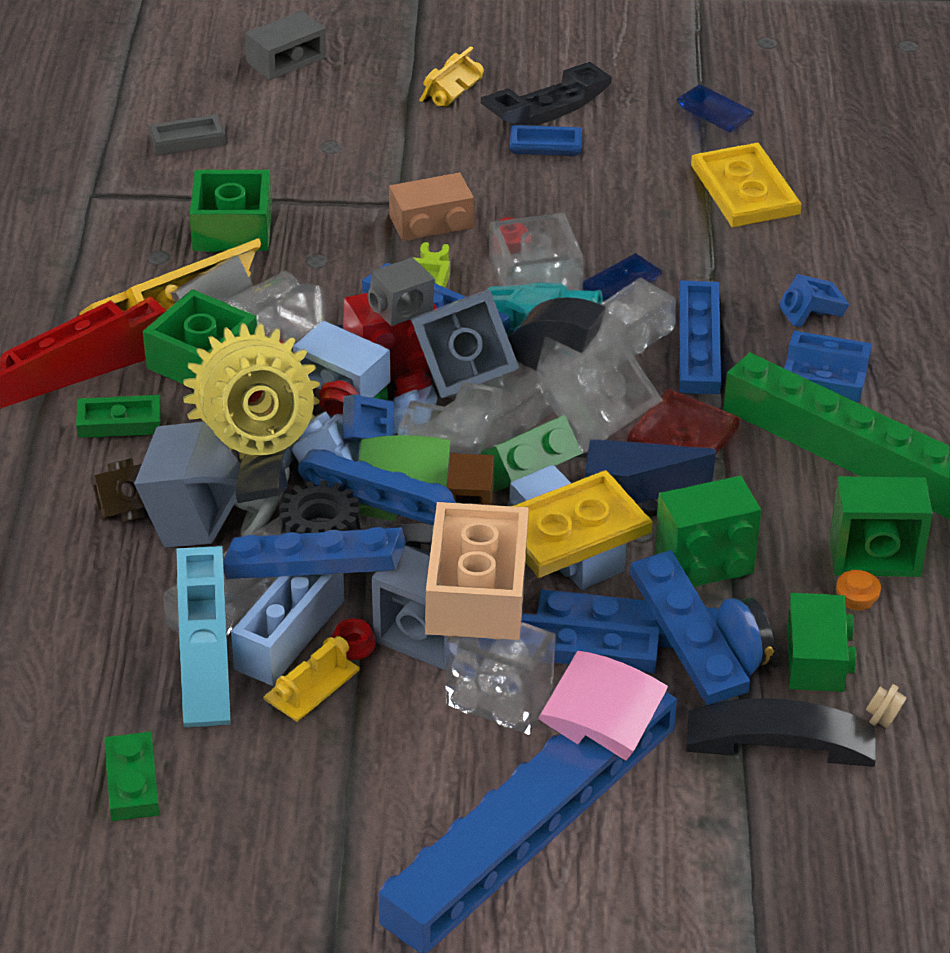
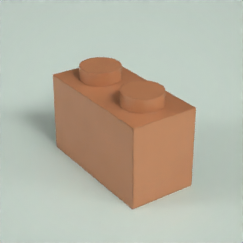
M460 172L389 185V215L402 241L474 228V197Z

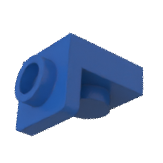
M796 274L779 303V307L795 327H802L810 312L821 316L831 314L842 317L850 305L833 282Z
M356 394L344 396L342 439L358 441L360 446L361 439L393 436L394 402Z

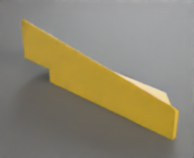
M255 239L130 287L124 292L89 305L79 314L81 315L110 300L124 312L150 296L167 311L175 304L170 292L231 256H239L250 277L251 272L249 269L255 252L261 246L260 239Z

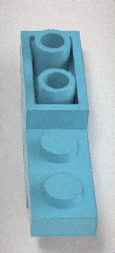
M222 546L178 548L177 589L184 727L231 725Z

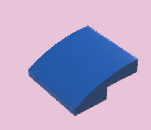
M793 331L784 369L860 403L872 343Z

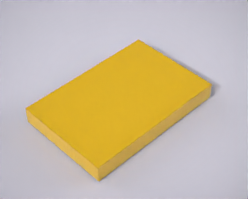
M759 143L692 155V168L731 227L801 214L802 203Z
M607 470L512 506L529 507L525 562L538 578L652 533L653 521Z

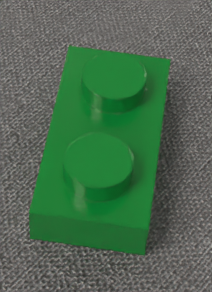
M160 395L77 399L76 430L78 438L154 434L156 427L161 426Z
M152 732L104 737L111 822L160 816Z

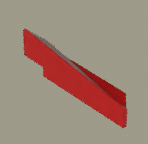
M152 296L124 312L110 300L4 352L0 357V409L145 361L143 331L165 313L166 310Z

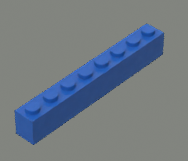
M665 692L635 750L626 761L586 735L579 744H576L562 734L552 736L546 742L542 751L529 762L521 763L514 770L511 778L497 790L492 789L487 792L480 804L465 818L460 817L456 819L443 837L432 846L424 847L417 854L414 862L398 876L393 875L384 882L378 892L379 924L418 953H428L674 731L677 698Z

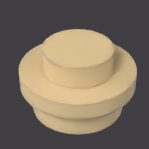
M892 684L888 691L882 687L878 688L865 709L873 714L869 723L874 726L878 723L885 728L890 726L907 698L897 692L898 686Z

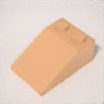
M437 502L426 585L425 634L447 637L520 640L529 507Z

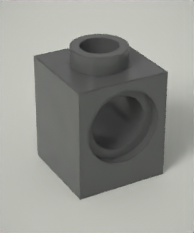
M413 257L371 271V283L368 291L369 304L373 311L379 313L391 326L410 320V318L433 310L435 278Z

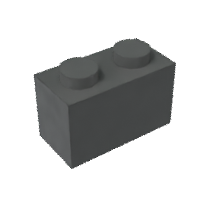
M302 10L245 32L247 63L269 80L326 58L325 27Z

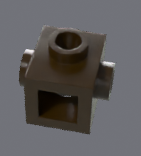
M132 458L107 464L109 472L96 474L90 478L100 519L120 515L122 523L147 517L146 508L134 485L142 464L134 466ZM122 484H126L131 488V497L123 494Z

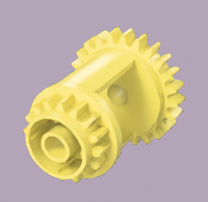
M242 323L239 329V336L234 337L232 332L226 327L224 328L225 341L220 343L213 336L208 337L213 349L207 352L204 349L197 348L196 351L203 361L201 364L188 363L187 365L189 369L196 373V378L183 380L185 386L194 389V393L183 397L184 403L196 404L197 407L187 414L189 420L201 418L202 422H205L213 430L215 435L230 451L234 449L239 452V457L242 460L246 454L269 455L292 445L306 430L310 420L315 417L312 414L313 406L320 401L313 394V389L320 386V382L308 377V374L316 369L315 365H302L300 363L305 358L307 351L301 349L293 353L291 351L295 343L293 337H289L283 343H280L279 329L275 328L267 337L265 336L263 324L259 323L254 334H249L247 326ZM263 390L261 397L257 401L248 402L252 393Z

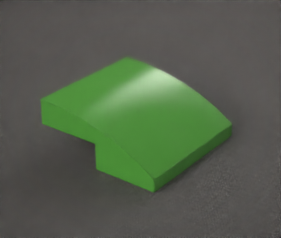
M408 435L361 439L358 461H365L373 467L393 473L402 472L410 478L430 484L438 483L447 488L451 440ZM359 503L361 516L389 521L396 520L397 514Z

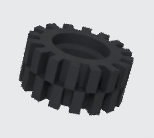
M320 480V486L314 487L313 481L305 482L306 489L303 490L297 485L292 488V495L286 493L283 496V503L280 502L281 535L290 532L303 534L326 532L329 530H360L359 501L357 497H353V492L349 488L342 491V484L335 482L331 488L328 487V481ZM315 518L331 519L330 521L320 523L309 521Z

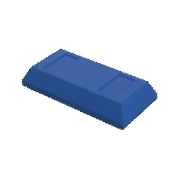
M513 125L510 130L509 149L513 154L577 156L582 149V128Z

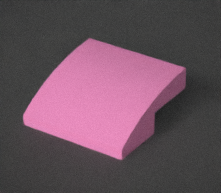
M577 651L538 719L576 744H579L586 735L626 761L635 750L668 686L654 677L622 662L589 652Z

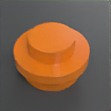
M851 570L840 575L837 580L836 591L838 595H845V606L847 608L861 611L870 608L878 600L881 593V584L869 572Z

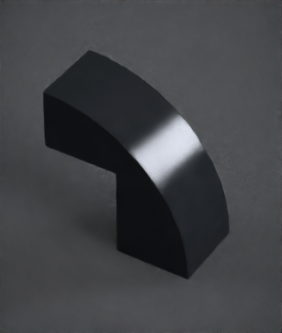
M570 297L550 299L535 306L508 337L516 361L537 371L554 349L556 341L582 354L600 331L606 306L589 300Z

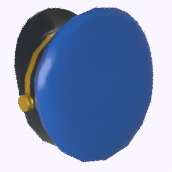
M754 598L741 600L725 599L718 610L716 625L747 677H750L758 666L764 664L776 668L778 666V659L774 648L771 625L759 602Z

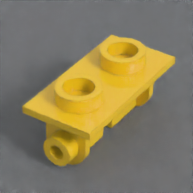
M470 46L460 55L454 53L440 71L435 68L428 74L423 82L426 88L420 98L421 102L430 96L437 106H448L462 95L464 90L467 91L482 79L483 66L469 58L473 47Z
M340 636L327 638L323 642V646L313 653L307 662L303 661L286 676H280L276 680V686L263 697L264 700L296 722L301 720L360 671L359 666L346 658V652L349 651V645L346 640Z

